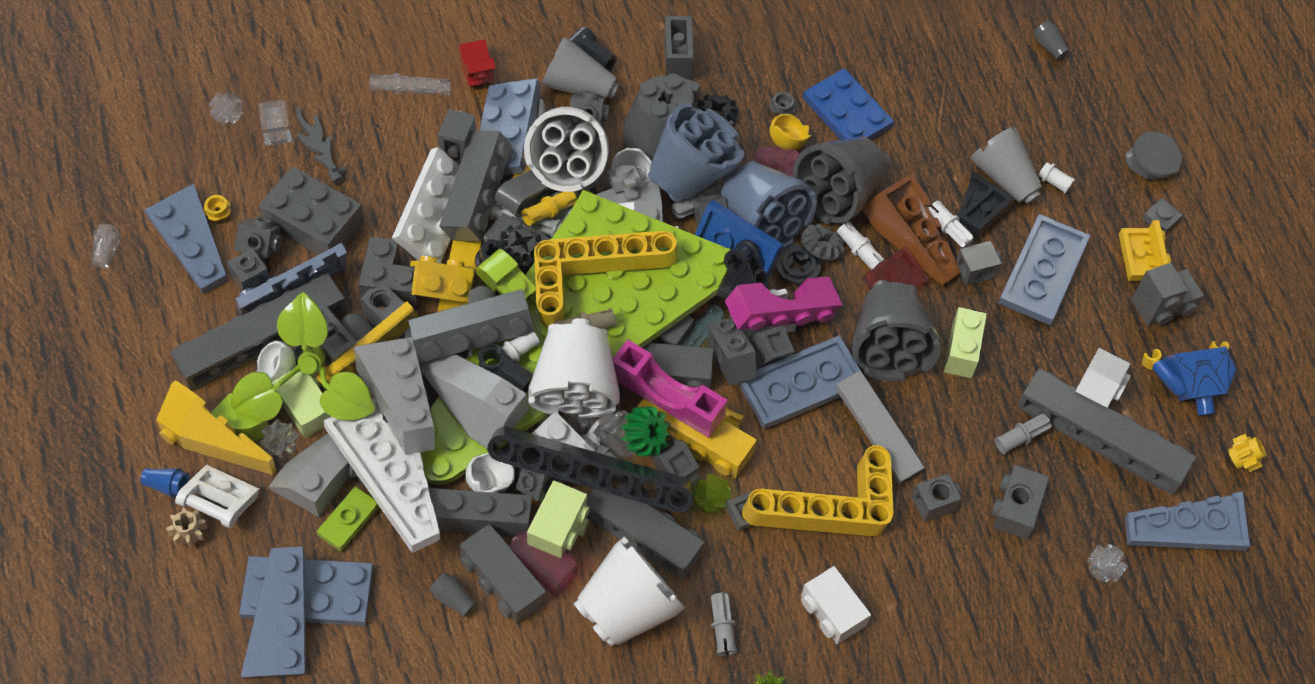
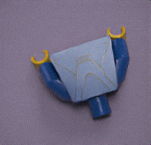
M1212 341L1208 349L1173 354L1164 357V360H1161V351L1155 349L1152 354L1153 358L1144 353L1142 359L1143 366L1153 370L1180 401L1195 399L1198 416L1216 413L1213 396L1228 393V388L1231 386L1237 371L1236 365L1228 352L1229 343L1223 341L1220 347H1217L1215 341Z

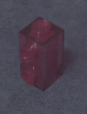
M527 531L525 533H518L512 540L510 549L534 578L556 597L577 576V561L569 551L565 550L562 558L532 547L527 544Z

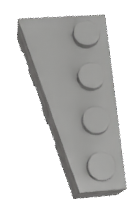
M412 337L355 346L356 370L359 376L364 379L370 395H373L381 414L387 419L389 427L405 455L435 450L433 421Z

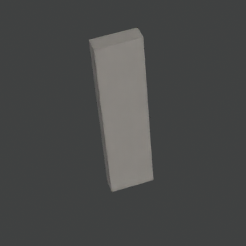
M861 371L854 373L835 385V389L871 444L882 446L890 453L892 476L898 485L925 468Z

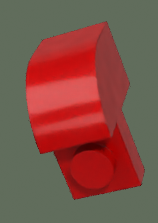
M486 39L463 43L457 46L461 67L468 86L495 81L493 70L495 69L494 59L489 57Z

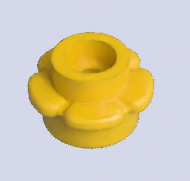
M213 195L205 201L203 211L209 220L220 221L230 215L231 210L229 208L231 204L223 196Z

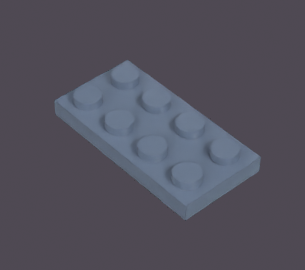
M537 78L489 85L479 131H501L512 145L511 155L507 160L504 175L524 173L526 165L524 155L525 138L534 123L541 90V83Z
M1039 214L998 303L1051 326L1090 235Z
M839 335L757 369V378L737 384L764 430L840 398L835 385L861 370Z
M248 557L239 612L241 619L254 620L269 557ZM305 559L306 623L366 626L373 564Z

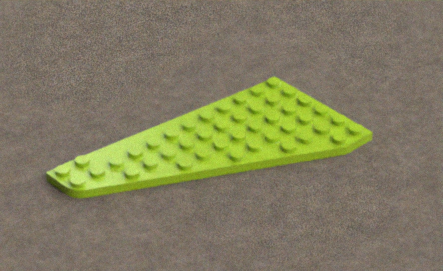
M583 190L571 212L551 239L668 231L676 237L677 260L670 267L563 275L565 319L578 317L579 313L582 312L591 314L612 308L616 326L603 329L608 331V340L613 358L627 339L643 348L716 296L728 275L724 264V256L731 249ZM663 247L658 250L665 252L668 251L669 248ZM637 249L630 251L633 254L641 252ZM606 251L603 252L601 255L608 256L612 253ZM575 254V255H573L572 257H573V258H579V257H581V256H583V255H582V254ZM546 256V257L543 258V259H544V260H551V259H553L554 257H553V256ZM534 262L525 276L536 287ZM550 281L545 283L544 285L552 286L556 282ZM536 292L526 302L534 333L537 335L540 343L520 356V360L516 362L532 374H534L548 333V327L540 322ZM550 307L545 311L554 312L555 310H557V308ZM517 337L496 342L493 344L499 345L502 348L504 346V342H511ZM482 347L473 349V354L467 357L466 360L479 366L478 354ZM489 359L485 363L488 365H495L499 361L496 359ZM439 396L430 408L434 426L435 450L420 452L427 482L434 485H445L456 481L466 474V467L470 461L476 456L488 453V451L469 438L462 425L452 415L447 405ZM529 404L530 409L514 429L525 432L549 414L538 411ZM504 440L499 447H504L508 442Z

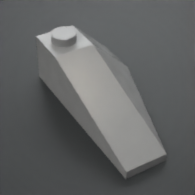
M456 354L419 364L423 376L447 405L452 415L462 425L469 438L486 449L494 431L501 427L514 428L530 409L526 393L505 379ZM504 439L496 440L497 445L500 446Z
M327 433L288 461L268 487L273 492L313 515L320 517L348 479L351 465Z

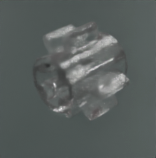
M218 91L209 103V106L212 107L210 110L211 116L223 125L227 124L228 121L234 125L244 112L241 109L243 106L242 100L231 91H227L224 95Z
M277 419L272 425H267L261 431L266 437L259 443L264 446L269 455H278L282 459L287 452L292 454L298 447L294 441L300 435L295 432L292 423H281Z
M1098 545L1087 559L1092 564L1089 567L1091 574L1102 582H1108L1110 579L1117 582L1128 567V565L1123 563L1125 560L1124 553L1114 545H1106L1104 549Z

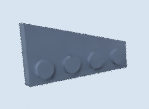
M194 183L144 210L147 218L202 294L228 281Z
M340 243L291 270L267 280L266 283L256 288L251 287L242 291L239 297L235 298L236 307L240 315L256 309L262 303L270 302L282 296L288 290L296 289L306 284L314 277H320L326 273L332 276L346 270L347 251L343 244Z
M1243 491L1221 498L1219 496L1210 497L1200 502L1179 503L1178 506L1168 508L1162 506L1130 512L1125 516L1127 545L1246 551L1250 547Z
M304 547L271 548L241 678L307 674Z

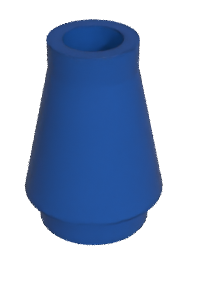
M145 468L141 474L140 482L142 486L150 487L171 498H176L180 489L189 482V475L183 472L181 468Z

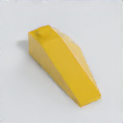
M176 380L171 384L156 419L161 430L159 434L166 442L171 445L177 443L184 449L273 475L276 472L273 458L245 434L235 435L236 432L228 423V420L221 414L215 418L205 407L206 402L197 394Z

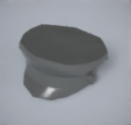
M1146 131L1134 142V147L1126 153V164L1130 169L1144 179L1161 180L1167 176L1177 174L1183 159L1172 137Z

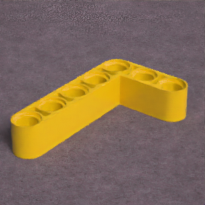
M668 231L549 239L539 242L535 247L534 258L536 303L540 322L548 327L554 324V321L565 320L563 275L670 267L677 260L676 237ZM663 247L669 248V250L665 252L660 251L658 249ZM635 249L641 251L636 254L630 253L631 250ZM606 251L612 253L608 256L601 255L603 252ZM575 254H582V255H583V256H581V257H579V258H573V257H572V256L575 255ZM546 256H553V257H554V258L551 259V260H544V259H543V258H545ZM550 281L556 282L552 286L544 285L545 283ZM550 307L557 308V310H555L554 312L545 311Z
M873 445L866 450L857 465L858 497L756 489L751 492L742 509V516L750 525L878 536L882 534L893 518L890 453L879 445ZM869 460L877 463L878 467L871 464ZM870 487L877 489L880 494L873 492ZM753 504L760 505L764 511L757 510ZM783 507H789L793 513L786 512ZM812 509L820 511L823 516L816 515ZM842 512L848 513L852 519L846 518ZM873 514L879 517L881 522L873 519L871 515Z

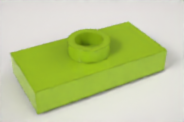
M354 487L316 531L317 536L342 552L377 511L379 505L372 497Z

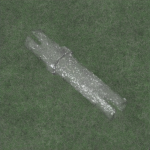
M370 73L369 91L393 92L396 95H399L401 92L450 96L451 79L400 76V73H394V75Z

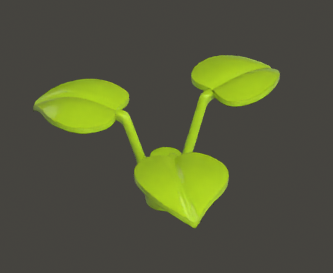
M304 292L300 293L281 312L277 320V331L285 343L290 346L302 344L304 352L298 358V365L274 385L267 373H250L238 382L231 396V406L235 413L251 420L267 421L274 418L282 408L283 399L276 389L280 388L300 371L307 375L319 372L322 386L327 389L320 397V405L331 417L347 421L357 420L370 415L376 409L366 383L357 374L348 371L339 372L331 378L330 383L327 382L325 373L327 369L323 366L326 362V353L319 347L327 338V322L318 305Z

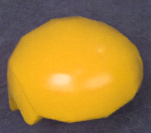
M780 114L770 124L769 133L773 143L784 151L794 152L800 150L811 137V135H808L809 126L803 125L799 119L791 114Z

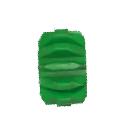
M645 406V408L636 407L632 409V413L625 415L627 424L622 425L620 428L625 431V435L621 440L628 442L626 450L635 452V455L639 457H647V455L655 456L660 454V449L668 447L665 438H669L672 435L667 432V427L671 423L664 421L666 413L657 411V408L653 406Z

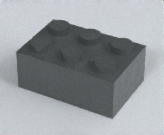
M293 166L259 205L261 217L272 220V224L281 226L280 234L317 255L340 243L345 247L364 224L362 205Z

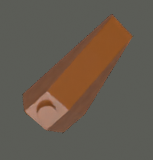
M909 174L877 194L862 208V211L877 232L938 283L944 285L961 273L948 242L941 238L938 228L941 227L938 218L933 219L928 208L931 204L928 195L914 176Z

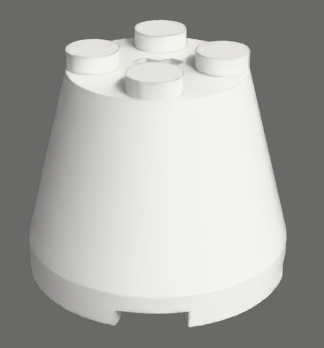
M559 107L545 112L532 124L525 138L524 155L527 166L542 181L543 185L557 191H578L594 182L603 172L608 160L609 144L603 127L592 115L578 108Z
M574 319L572 324L549 325L548 333L529 386L528 403L536 410L550 415L554 411L558 414L561 411L567 414L579 413V418H592L613 413L616 405L619 404L620 392L608 340V331L590 326V321L586 319Z
M625 536L613 546L577 597L578 600L574 603L575 607L585 618L587 617L592 623H597L593 626V629L604 642L607 641L612 647L615 644L620 645L677 616L686 608L677 599V595L657 571L639 554L636 547Z

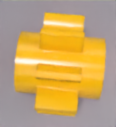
M1245 433L1233 439L1234 445L1229 449V454L1238 469L1244 467L1245 470L1248 469L1251 472L1263 466L1261 461L1267 454L1258 437L1251 439Z

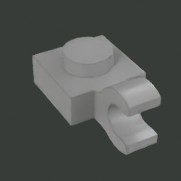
M620 165L615 169L607 171L608 181L615 193L623 191L626 200L638 198L635 188L641 187V179L634 165Z

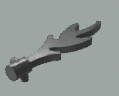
M296 108L298 121L302 129L309 135L305 136L298 133L299 141L307 149L321 154V156L314 155V160L328 169V174L335 185L341 184L344 181L341 173L345 172V168H336V165L333 164L331 158V137H327L326 141L323 142L322 127L317 115L313 116L315 125L310 126L303 119L300 108Z

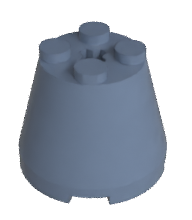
M691 103L679 104L667 119L650 166L648 177L652 182L665 190L672 200L682 202L683 199H692L734 170L743 159L744 150L740 149L736 140L739 135L732 125L715 111L708 108L705 112L693 108Z
M757 161L745 163L726 174L723 178L725 183L721 195L726 198L727 209L782 243L781 251L795 243L793 238L804 225L809 226L814 217L817 206L816 193L811 190L808 184L800 179L762 165Z

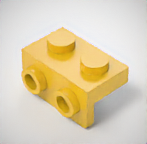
M1153 220L1149 228H1122L1119 232L1128 281H1141L1147 270L1171 263L1170 255L1166 253L1165 232L1161 230L1159 220Z
M420 256V260L411 261L410 267H415L411 295L467 303L468 293L472 285V268L464 267V262L447 260V264L437 263L438 258L430 256Z

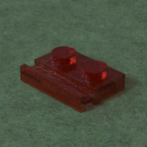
M905 246L867 272L861 279L871 290L874 283L881 280L888 281L889 283L898 282L914 285L918 288L930 277L924 274L921 270L922 266L907 246Z

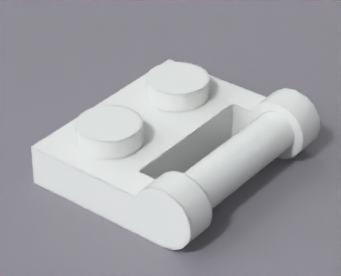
M206 465L180 489L175 503L182 507L190 506L220 520L223 526L232 528L237 522L238 517L258 498L259 488ZM197 493L199 495H202L212 501H215L225 507H228V509L226 510L220 506H217L207 500H204L196 496L195 494Z

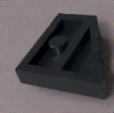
M973 172L968 189L964 195L963 205H961L958 214L959 222L979 237L1014 206L1015 198Z

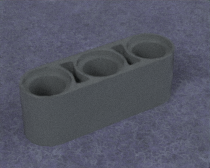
M530 170L503 183L496 192L494 199L516 217L523 216L521 214L523 209L540 203L542 198L550 196L557 192V190L543 185L542 181Z

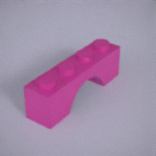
M829 276L807 278L794 292L793 300H786L774 295L762 283L738 285L725 300L737 330L750 329L752 331L763 327L773 326L775 328L788 324L800 326L816 321L825 323L833 319L836 311L842 306Z
M627 339L612 358L618 383L707 438L712 435L725 417L727 399L704 385L689 387L677 382L659 367L653 354Z

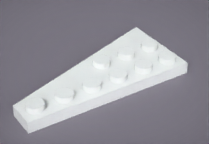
M375 398L372 401L376 409L364 418L348 421L333 417L325 419L324 428L410 551L414 553L439 541L440 532L433 503H431L420 452L405 455L392 433L387 419L381 414Z

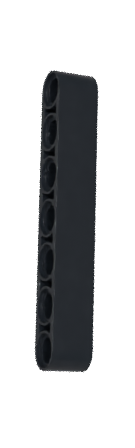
M498 428L494 431L487 445L490 457L498 462L669 511L685 512L691 507L693 502V484L684 477L514 428ZM496 440H506L510 444V448H500ZM529 447L535 448L540 456L536 458L530 457L525 449ZM564 456L569 460L570 464L561 466L556 463L554 458ZM594 465L598 468L599 472L597 474H589L585 471L584 466ZM623 473L629 480L620 483L614 479L613 475ZM648 481L654 482L658 489L648 491L642 484ZM682 490L688 496L685 499H677L672 495V492Z

